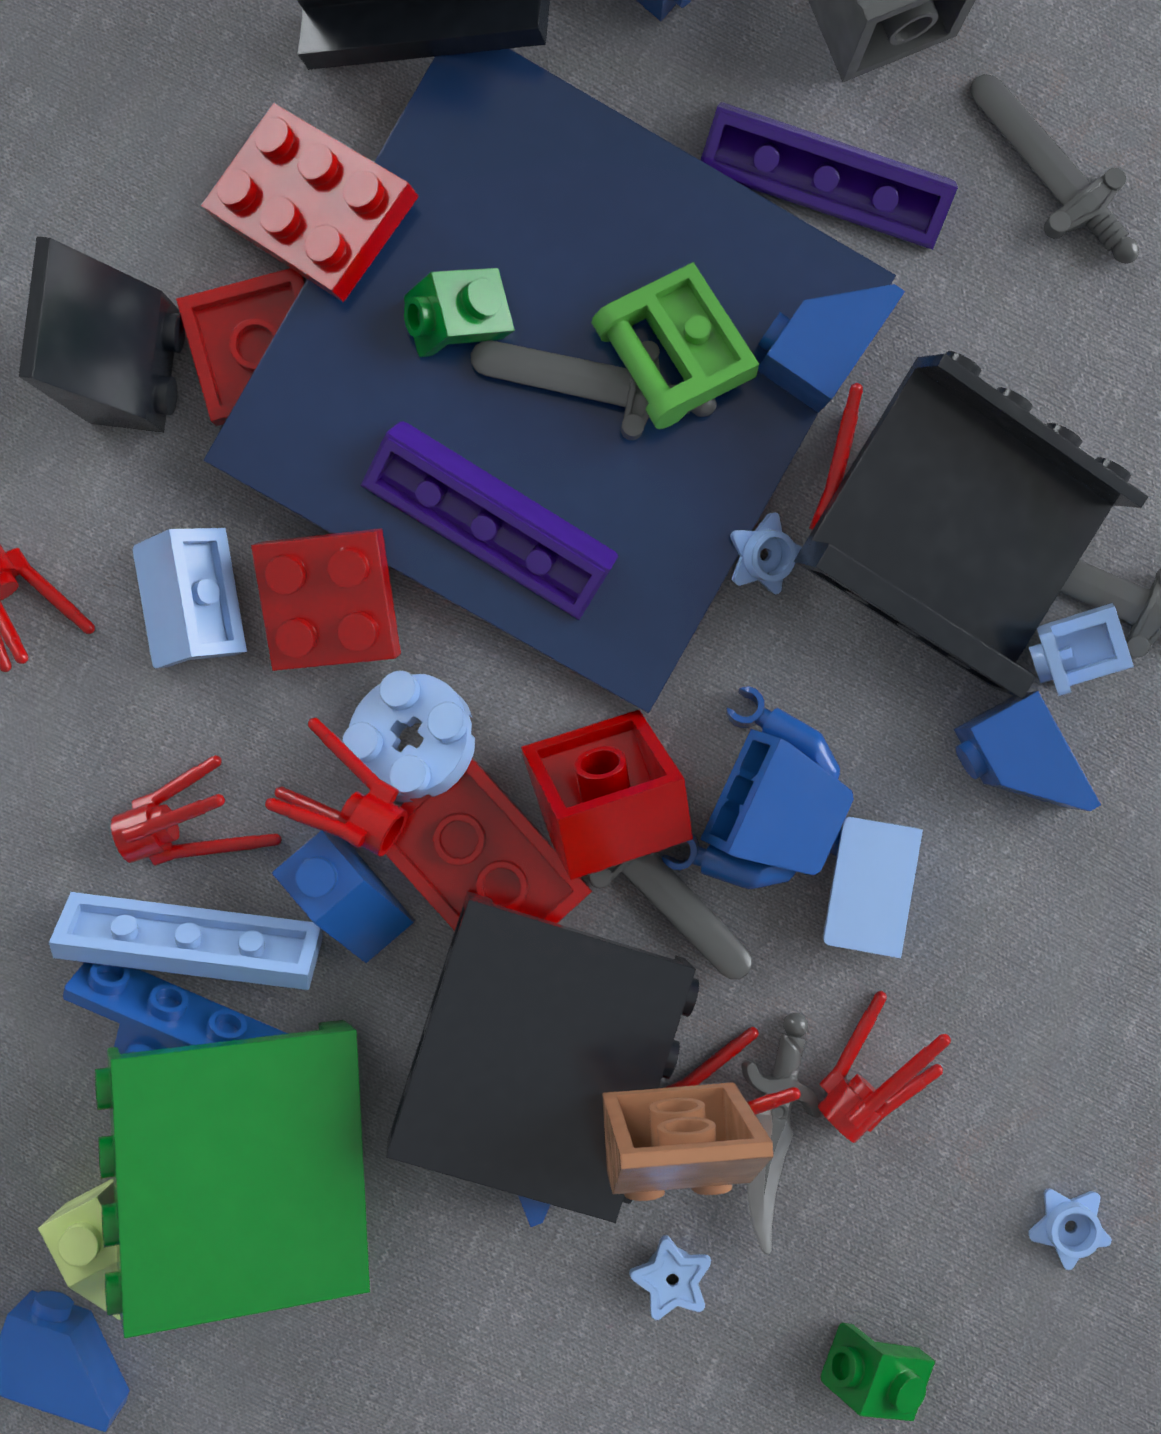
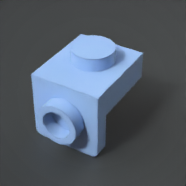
M1113 603L1038 626L1037 632L1041 643L1029 647L1040 683L1053 680L1058 696L1071 693L1070 686L1134 667Z

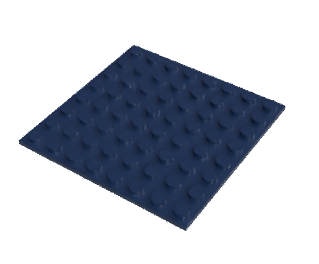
M511 49L435 56L375 160L376 164L407 181L418 194V199L344 302L310 280H306L206 454L204 461L331 534L382 528L389 567L644 712L649 713L739 555L730 538L731 533L734 530H753L818 413L769 378L757 372L755 378L716 397V409L711 415L698 417L690 412V414H686L675 424L664 429H657L649 418L641 437L633 441L627 440L621 433V425L626 407L485 376L477 372L471 364V352L475 345L480 342L448 344L433 356L420 357L416 349L414 337L408 332L404 321L405 294L430 272L498 268L515 331L502 340L493 341L626 368L611 342L601 340L591 323L592 318L607 304L694 262L760 365L768 352L758 346V343L780 312L791 319L804 300L891 285L896 275ZM644 319L634 324L632 328L641 343L643 341H653L658 345L660 351L658 357L659 369L666 383L678 385L684 382L683 377L647 320ZM400 421L409 423L614 550L619 557L581 619L578 620L360 486L386 432Z

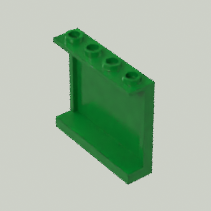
M346 1021L318 1023L319 1030L133 1053L120 1054L118 1047L107 1048L108 1067L95 1069V1091L97 1110L110 1109L111 1135L98 1137L100 1179L113 1177L114 1203L101 1205L103 1245L104 1248L117 1246L118 1271L105 1273V1298L107 1316L120 1314L124 1338L370 1292L357 1030Z

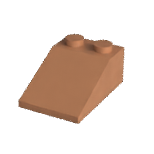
M734 1082L602 1093L607 1173L613 1194H624L626 1198L635 1201L655 1200L664 1196L665 1190L692 1188L693 1192L702 1195L724 1194L732 1190V1184L751 1183L773 1158V1141Z

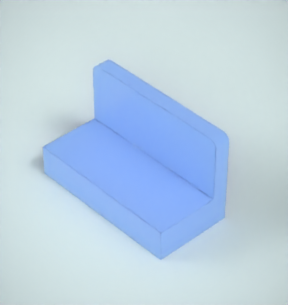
M226 528L168 529L133 546V557L150 655L154 668L170 667L188 660L235 656L247 652Z
M855 817L845 818L841 827L823 932V940L827 945L901 958L922 829Z

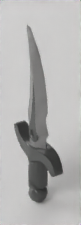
M790 1013L783 1022V1028L786 1033H782L780 1036L773 1074L762 1076L757 1066L748 1060L743 1061L741 1065L742 1073L747 1083L753 1088L765 1092V1095L791 1087L798 1088L801 1093L798 1100L802 1103L807 1114L819 1118L821 1111L818 1108L819 1101L810 1088L797 1082L806 1041L802 1036L807 1032L808 1021L800 1013ZM793 1102L756 1115L773 1141V1158L755 1179L747 1185L751 1223L762 1253L769 1255L772 1251V1221L776 1191L784 1159L794 1135L790 1120Z

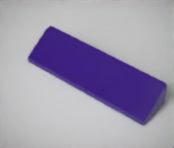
M720 102L717 106L700 160L745 187L932 250L958 189L956 181L723 102Z
M400 421L386 432L360 485L578 620L581 619L619 557L611 548L404 421Z

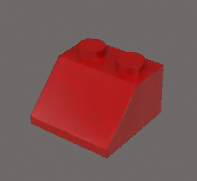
M640 710L521 747L522 756L551 842L570 880L591 873H597L606 868L650 853L660 852L668 847L693 839L685 779Z

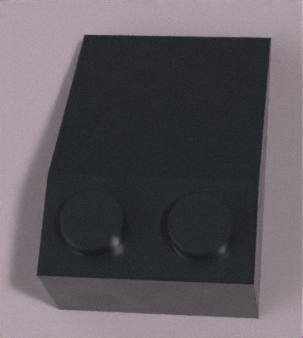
M37 236L19 377L90 424L164 433L166 415L174 413L177 403V383L175 378L171 377L174 352H181L185 340V329L179 309L163 291L52 238Z

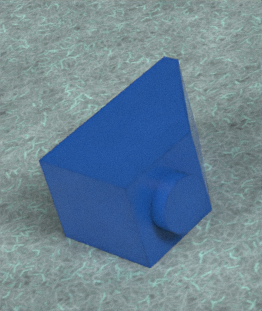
M895 284L804 300L791 319L780 312L758 343V346L768 352L759 365L758 372L819 413L835 396L905 291Z
M1039 691L1027 692L1023 699L1013 696L954 728L961 744L955 747L957 756L966 772L973 779L980 777L983 784L1068 809L1092 811L1101 806Z
M318 832L272 872L273 876L314 924L365 963L415 922L413 917L351 844L327 832Z
M31 1290L7 1314L0 1334V1396L106 1432L125 1405L130 1390L92 1311L74 1305L73 1300L63 1293L56 1291L36 1292Z

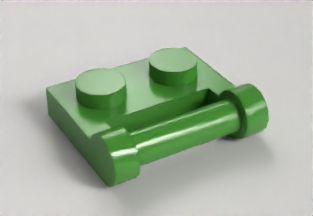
M694 262L607 304L592 318L591 323L601 340L611 342L647 400L646 413L657 429H664L675 424L688 411L757 376L758 361ZM644 319L647 320L683 377L684 382L672 388L668 386L633 330L632 326Z

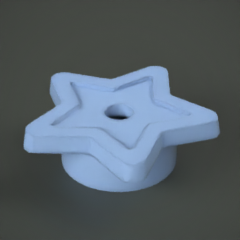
M774 512L767 514L755 531L734 530L731 533L730 538L740 556L732 576V581L736 585L741 586L758 580L770 592L779 594L782 590L783 579L792 571L795 565L794 560L802 547L794 543L787 534L782 532L779 514ZM763 549L768 551V557L765 560L760 558V553Z
M1051 1188L1044 1191L1045 1216L1029 1230L1028 1235L1033 1242L1054 1246L1066 1270H1072L1079 1258L1091 1255L1098 1247H1107L1111 1244L1112 1239L1104 1231L1097 1218L1100 1195L1098 1193L1089 1191L1073 1199H1068ZM1068 1221H1074V1230L1066 1231L1065 1224Z
M664 1235L660 1238L657 1250L650 1257L649 1261L630 1269L629 1275L631 1279L650 1292V1314L653 1319H661L677 1306L696 1312L704 1310L705 1302L698 1283L710 1267L711 1258L706 1254L689 1255L683 1249L678 1248L669 1236ZM668 1275H677L678 1282L672 1285L666 1281Z

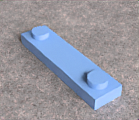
M70 892L50 938L49 946L55 959L309 990L323 935L320 927L308 921Z

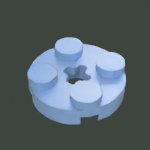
M394 671L388 674L381 684L373 688L362 699L351 718L349 728L345 731L342 741L379 779L399 790L395 799L398 802H413L410 799L421 798L428 794L435 797L449 790L467 770L475 748V737L471 734L472 723L470 717L472 715L463 698L448 684L436 677L426 674H410L406 671ZM415 723H421L418 733L424 738L422 744L417 749L407 745L400 752L398 746L401 742L399 736L406 727L413 726Z

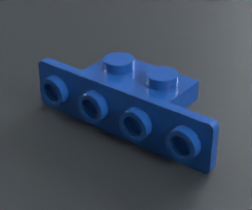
M84 962L67 982L63 992L64 1000L119 1023L114 1047H118L120 1054L288 1034L135 968Z

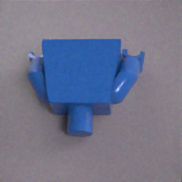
M750 686L741 687L738 693L745 698L751 699L756 704L757 711L749 717H742L734 710L726 708L727 717L734 726L750 728L757 724L762 727V732L750 729L700 840L710 844L708 848L700 847L698 839L692 833L693 839L686 841L691 849L688 859L677 860L672 856L663 855L662 860L666 866L673 870L686 869L694 864L701 867L703 875L752 890L788 882L796 872L809 875L819 873L829 853L837 856L841 827L854 798L852 790L838 780L840 766L823 734L779 708L773 711L765 708L763 696L756 688Z

